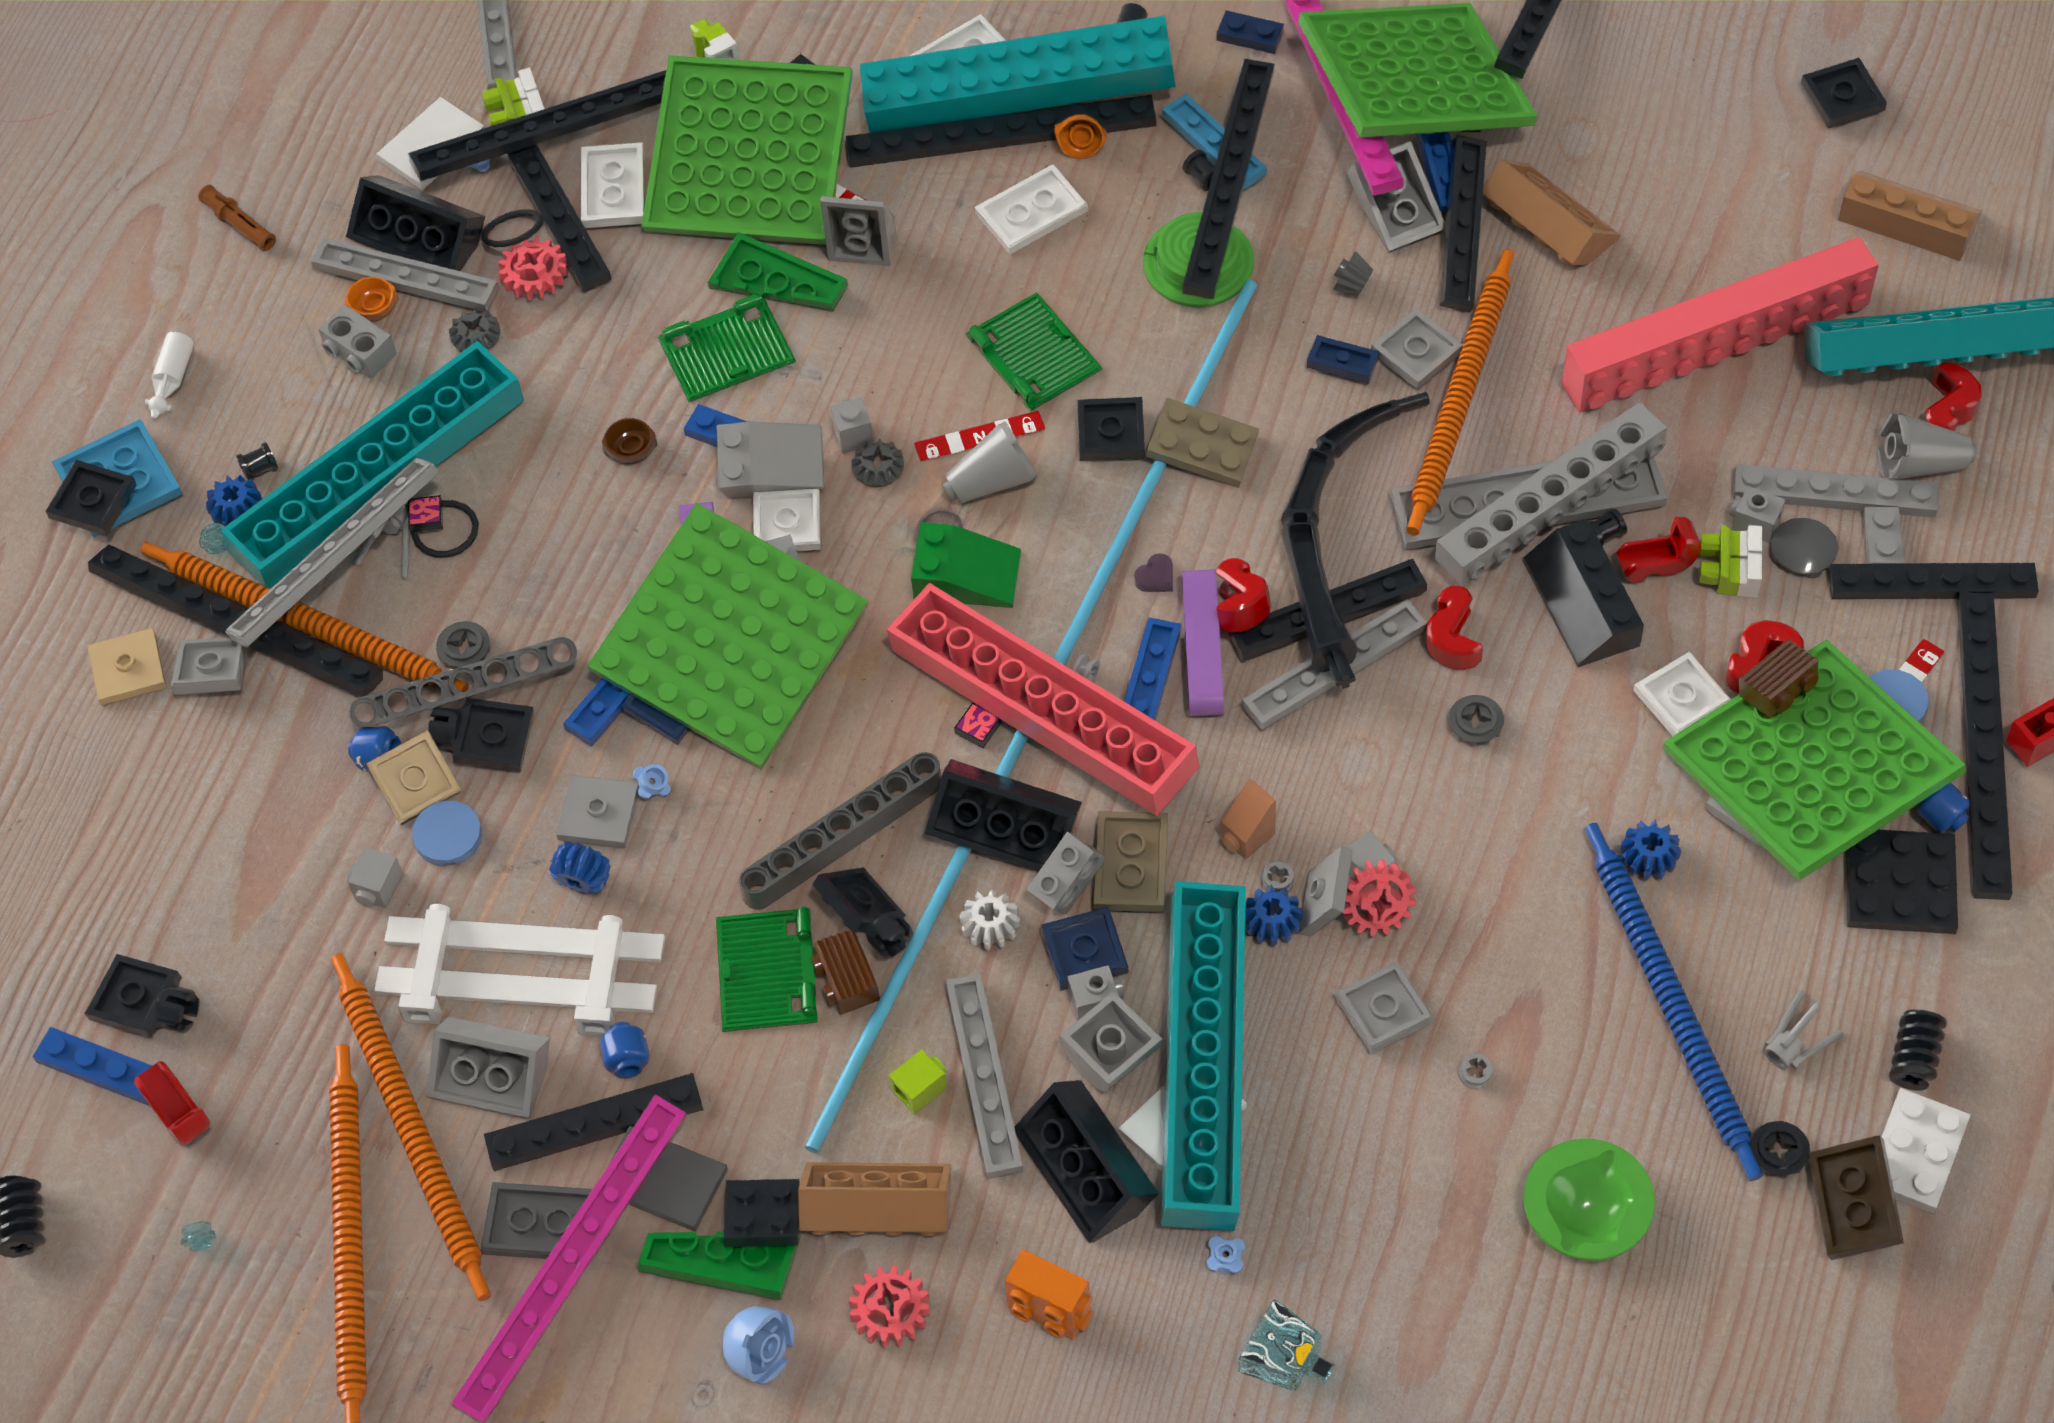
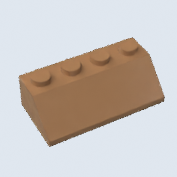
M1500 160L1483 186V194L1489 198L1487 203L1491 207L1511 215L1510 221L1523 230H1530L1535 234L1533 239L1538 244L1554 249L1558 252L1556 257L1568 266L1588 265L1621 236L1529 163Z
M1858 171L1854 173L1845 192L1838 221L1961 261L1982 211L1863 171Z
M806 1162L798 1189L799 1231H809V1233L814 1235H825L831 1231H845L847 1234L855 1236L863 1235L867 1232H882L888 1236H897L904 1232H919L923 1236H936L941 1232H947L950 1215L951 1164Z

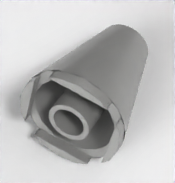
M1902 413L1890 414L1881 429L1880 436L1886 438L1884 448L1878 447V464L1881 474L1884 477H1889L1888 479L1896 480L1968 468L1970 463H1973L1976 458V445L1972 443V439L1969 436Z
M1005 421L998 424L945 474L948 481L943 483V486L952 501L959 498L960 502L964 503L1031 482L1037 478V474Z

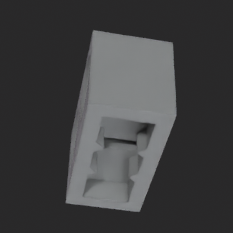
M347 305L339 309L319 328L323 341L322 347L325 352L333 358L339 357L345 361L346 365L353 372H361L370 379L397 355L391 335Z
M1067 832L1027 890L1052 909L1067 914L1107 857L1080 837Z

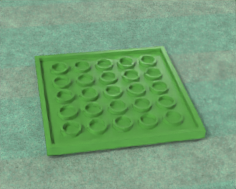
M1471 3L1300 12L1298 23L1360 137L1400 136L1417 133L1431 134L1434 132H1460L1463 130L1535 126L1537 114L1515 77L1494 68L1500 52Z
M669 55L643 214V231L735 238L737 233L740 232L756 240L826 245L820 199L821 196L835 197L853 77L852 68Z
M696 502L587 667L589 671L762 770L867 608L868 600Z
M1827 639L1807 651V653H1811L1818 660L1819 679L1817 684L1809 692L1803 691L1797 698H1794L1792 705L1786 711H1779L1773 718H1770L1738 695L1664 742V751L1798 881L1965 774L1966 767L1965 763Z

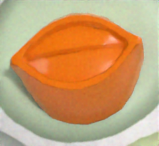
M1084 114L1074 115L1055 125V136L1060 149L1064 154L1072 158L1083 159L1091 157L1106 142V130L1102 128L1098 121Z
M366 277L351 285L347 291L345 305L369 321H377L391 312L399 298L395 287L385 279Z

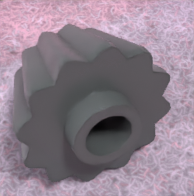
M1355 251L1349 262L1345 259L1341 261L1334 274L1339 279L1333 289L1358 296L1370 278L1373 269Z

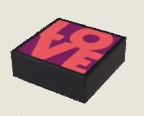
M441 495L411 498L408 500V526L410 532L443 529V501Z
M972 702L954 727L955 734L984 749L1002 724V721L997 716Z

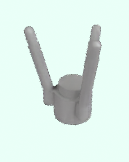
M405 504L366 539L354 561L356 566L360 565L381 531L388 534H396L402 530L401 578H407L410 529L407 518L408 507Z
M1803 990L1797 992L1773 1035L1765 1042L1766 1048L1764 1052L1767 1058L1781 1069H1787L1789 1065L1797 1069L1804 1060L1843 1036V1032L1839 1030L1801 1052L1800 1048L1803 1044L1797 1036L1821 1008V1004L1818 1002L1806 1012L1791 1031H1786L1783 1034L1804 996Z

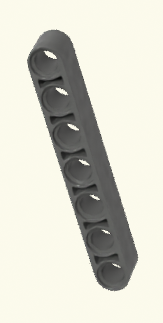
M557 637L356 699L351 704L349 710L350 719L358 727H372L560 670L575 661L577 647L569 638ZM565 644L569 648L570 657L566 662H558L553 658L552 649L554 645ZM530 653L537 658L538 666L535 671L526 672L521 669L519 660L523 654ZM492 663H498L505 669V678L500 682L491 681L487 676V668ZM466 673L471 676L473 680L472 688L467 692L457 690L454 686L456 675ZM427 683L436 684L440 689L439 699L434 702L424 700L421 696L423 685ZM394 693H401L407 698V708L402 712H395L388 706V698ZM361 703H368L375 710L374 718L369 722L359 721L355 716V708Z
M928 752L914 755L747 867L739 878L745 904L755 910L768 907L938 791L941 781L938 758ZM923 772H930V773H931V774L928 775V776H921V775H920V774L923 773ZM895 791H904L902 794L899 795L891 794ZM868 809L876 810L874 813L871 814L863 813ZM840 828H846V829H848L847 831H845V832H843V833L835 832L836 830H838V829H840ZM812 847H819V848H820L819 850H817V851H815V852H809V851H807L808 849H810V848H812ZM784 866H790V867H792L791 869H789V870H787V871H780V870H779L781 867H784ZM755 885L763 886L759 890H750Z

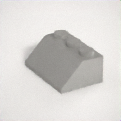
M448 1017L433 1032L427 1097L530 1118L547 1071L550 1038Z

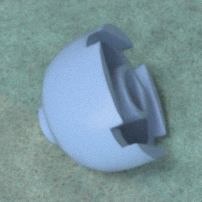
M766 1306L748 1307L737 1313L726 1326L723 1333V1356L730 1369L746 1380L756 1381L761 1384L768 1383L776 1378L788 1361L787 1358H782L787 1345L793 1347L794 1325L791 1318L774 1308Z

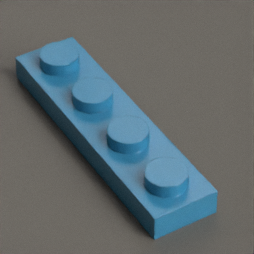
M1185 93L1162 109V117L1198 150H1203L1207 158L1216 165L1225 128ZM1253 154L1243 191L1267 175V167Z

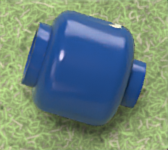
M388 727L360 728L349 742V756L353 759L357 768L362 771H370L366 764L401 745V740Z
M1949 783L1921 801L1917 808V813L1937 833H1943L1949 828L1955 833L1969 819L1965 813L1970 807V801L1952 783Z
M618 1022L610 1026L609 1030L600 1038V1049L604 1067L619 1078H629L640 1074L649 1062L650 1054L646 1035L637 1026L630 1025L628 1022Z

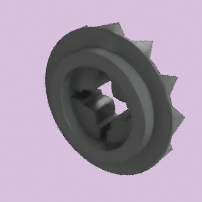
M475 308L471 313L462 311L461 317L455 318L452 321V327L449 329L450 340L462 352L476 341L480 342L488 350L497 342L500 336V325L497 317H493L488 310L479 312ZM479 325L480 331L474 330L471 334L469 333V327L475 328Z
M879 438L876 443L870 444L866 441L864 447L861 449L856 448L855 456L852 459V469L855 476L861 482L871 486H883L895 481L901 475L904 469V458L901 449L898 450L893 442L883 443ZM877 455H880L882 461L880 466H878V470H875L873 461H875Z
M462 621L448 626L441 632L437 639L436 650L446 667L453 666L458 668L485 660L487 651H490V640L487 631L481 625ZM467 637L470 647L460 654L458 647L463 645Z
M1483 695L1465 696L1456 701L1449 712L1448 720L1451 732H1454L1460 741H1469L1473 746L1479 742L1488 744L1495 736L1499 737L1504 725V715L1500 706L1494 700ZM1475 711H1479L1478 716H1480L1481 721L1477 729H1474L1471 721L1473 716H1475Z

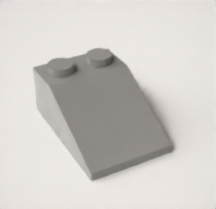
M1411 141L1390 149L1403 177V188L1373 196L1358 162L1353 163L1346 172L1360 205L1388 252L1446 230V224Z
M821 196L820 204L828 260L891 266L897 234L895 217L886 203Z
M741 422L717 425L719 489L728 499L753 497V492L825 489L821 425Z

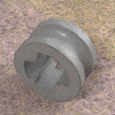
M1083 653L1076 660L1072 670L1093 682L1098 673L1100 661L1095 658L1089 660V656Z
M1273 861L1267 864L1262 875L1264 890L1268 892V887L1272 884L1275 892L1279 893L1286 887L1289 893L1293 888L1294 881L1292 867L1283 861ZM1272 875L1284 876V883L1280 884L1277 880L1272 881Z
M1473 1053L1467 1055L1461 1062L1459 1069L1461 1082L1469 1088H1483L1491 1079L1493 1072L1492 1063L1483 1054ZM1475 1064L1476 1068L1479 1066L1484 1068L1481 1078H1475L1476 1074L1473 1077L1468 1074L1470 1065Z

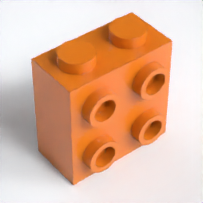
M1024 1249L1021 1250L1005 1278L1008 1308L1011 1309L1010 1312L1022 1321L1030 1322V1320H1033L1043 1325L1044 1330L1057 1338L1065 1336L1074 1340L1079 1330L1085 1331L1088 1328L1094 1311L1091 1310L1093 1297L1090 1296L1089 1281Z

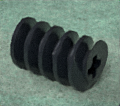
M1917 1009L1907 1010L1901 1016L1899 1021L1900 1028L1896 1036L1898 1041L1894 1046L1895 1054L1893 1055L1892 1067L1889 1072L1890 1080L1905 1089L1923 1091L1929 1087L1927 1081L1936 1079L1938 1072L1934 1068L1940 1063L1937 1055L1942 1051V1045L1939 1042L1943 1041L1945 1037L1942 1029L1946 1028L1947 1020L1943 1016L1934 1012Z
M18 1175L0 1178V1255L9 1258L23 1257L32 1253L34 1247L43 1244L44 1236L38 1233L44 1228V1223L38 1220L43 1215L42 1208L38 1207L42 1203V1196L37 1193L42 1188L40 1181Z

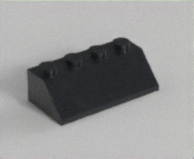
M380 175L360 177L346 237L388 254L461 271L478 247L486 216Z
M1588 518L1557 528L1523 557V562L1577 667L1640 647L1644 624Z
M950 759L943 771L925 834L1040 871L1067 832L1073 834L1082 802Z
M1082 1080L1054 1082L1014 1126L1017 1137L1088 1243H1094L1138 1217L1159 1194Z

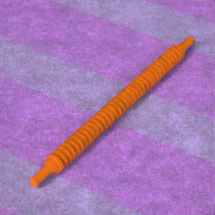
M1510 249L1502 251L1496 270L1486 277L1411 494L1413 511L1406 529L1410 535L1416 536L1419 534L1426 512L1435 507L1468 413V408L1470 407L1481 370L1483 369L1511 287L1508 273L1514 258V252Z
M145 542L141 547L142 554L166 564L171 573L247 608L254 605L270 590V588L239 576L184 550L170 552L149 542ZM299 601L277 620L412 681L442 673V668L438 667L435 661L422 657L374 634H370L365 630L363 631L306 604L304 605ZM454 678L455 688L461 692H467L469 684ZM427 683V684H425V685H423V686H425V687L428 686V685L435 686L436 684Z
M335 954L332 956L331 962L341 982L340 1001L362 1048L371 1073L375 1078L381 1096L385 1101L411 1166L415 1171L442 1238L446 1243L445 1245L453 1259L452 1261L455 1267L460 1268L462 1272H466L477 1300H487L491 1297V1292L479 1267L481 1265V1250L464 1215L451 1181L447 1176L444 1165L440 1160L441 1158L437 1153L427 1126L423 1121L424 1119L413 1098L414 1096L403 1075L404 1073L393 1052L394 1050L390 1045L367 988L359 980L354 979L344 954Z
M340 1044L335 1047L336 1077L333 1078V1083L329 1086L334 1241L333 1264L335 1268L334 1303L336 1304L337 1396L341 1398V1403L345 1405V1423H360V1404L363 1402V1396L367 1394V1378L365 1368L366 1342L364 1340L365 1308L361 1232L362 1206L360 1197L358 1085L354 1082V1078L350 1076V1047L346 1044Z

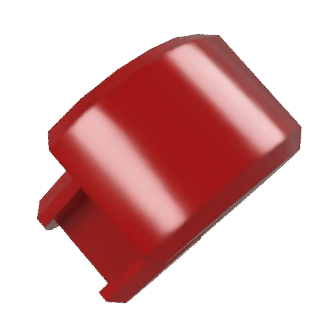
M1944 362L1936 365L1931 383L1944 397L1926 409V422L1956 431L1957 425L1965 424L1975 416L1982 397L1981 384L1969 370L1958 364Z
M1675 516L1670 528V535L1623 544L1616 552V557L1624 578L1630 582H1644L1649 574L1674 575L1693 565L1702 547L1692 521L1686 517Z
M1238 558L1222 561L1216 569V574L1225 580L1222 582L1219 592L1228 599L1217 606L1220 629L1227 632L1249 630L1269 616L1272 606L1268 585L1264 578L1251 573L1250 565L1246 561Z
M1460 585L1446 587L1438 596L1437 612L1428 621L1426 648L1430 656L1443 666L1456 670H1465L1476 667L1482 661L1483 646L1481 643L1459 635L1471 614L1469 605L1473 600L1468 589Z
M1762 620L1750 624L1743 632L1738 654L1733 653L1730 656L1725 677L1728 687L1734 692L1739 693V678L1787 639H1790L1792 643L1795 642L1797 646L1804 650V640L1798 631L1787 624L1777 621Z
M158 1061L134 1079V1085L179 1145L186 1146L210 1128V1120L202 1108L196 1106L165 1062Z

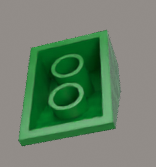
M920 522L911 575L913 598L915 599L930 583L963 604L1013 608L1021 548L955 525Z

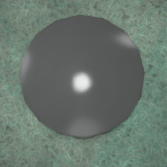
M1794 518L1780 524L1773 532L1770 543L1772 550L1771 559L1775 564L1783 566L1791 572L1803 574L1807 578L1819 577L1822 571L1829 568L1830 564L1835 561L1838 552L1837 539L1830 528L1817 520L1809 518Z

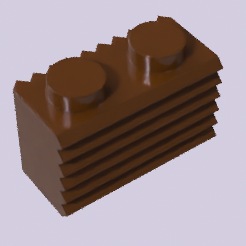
M1787 639L1739 678V696L1768 717L1773 718L1779 711L1784 712L1789 709L1794 698H1797L1803 691L1809 692L1815 687L1819 679L1818 660L1811 653L1802 650L1795 642L1792 643L1790 639Z
M849 929L834 936L823 938L821 941L817 940L814 943L816 955L811 956L814 969L818 977L821 975L825 976L827 985L823 986L827 1001L830 1006L837 1005L840 1015L880 1000L878 985L856 933Z

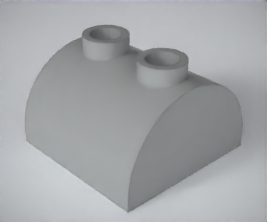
M1114 991L1060 1035L1061 1045L1076 1069L1093 1086L1104 1092L1112 1088L1162 1046V1038Z

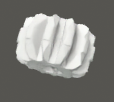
M991 889L987 897H984L977 891L975 895L976 901L966 900L964 904L965 911H962L960 914V923L963 924V935L965 938L971 937V944L974 947L983 942L984 948L987 951L991 948V944L994 943L1003 949L1005 945L1004 939L1014 941L1016 936L1014 929L1019 928L1020 918L1017 916V905L1009 903V897L1006 893L996 898L993 889Z

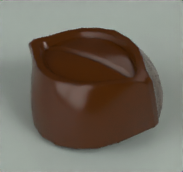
M624 418L614 422L606 430L602 440L604 454L625 464H634L645 459L658 445L655 432L647 423L635 418Z

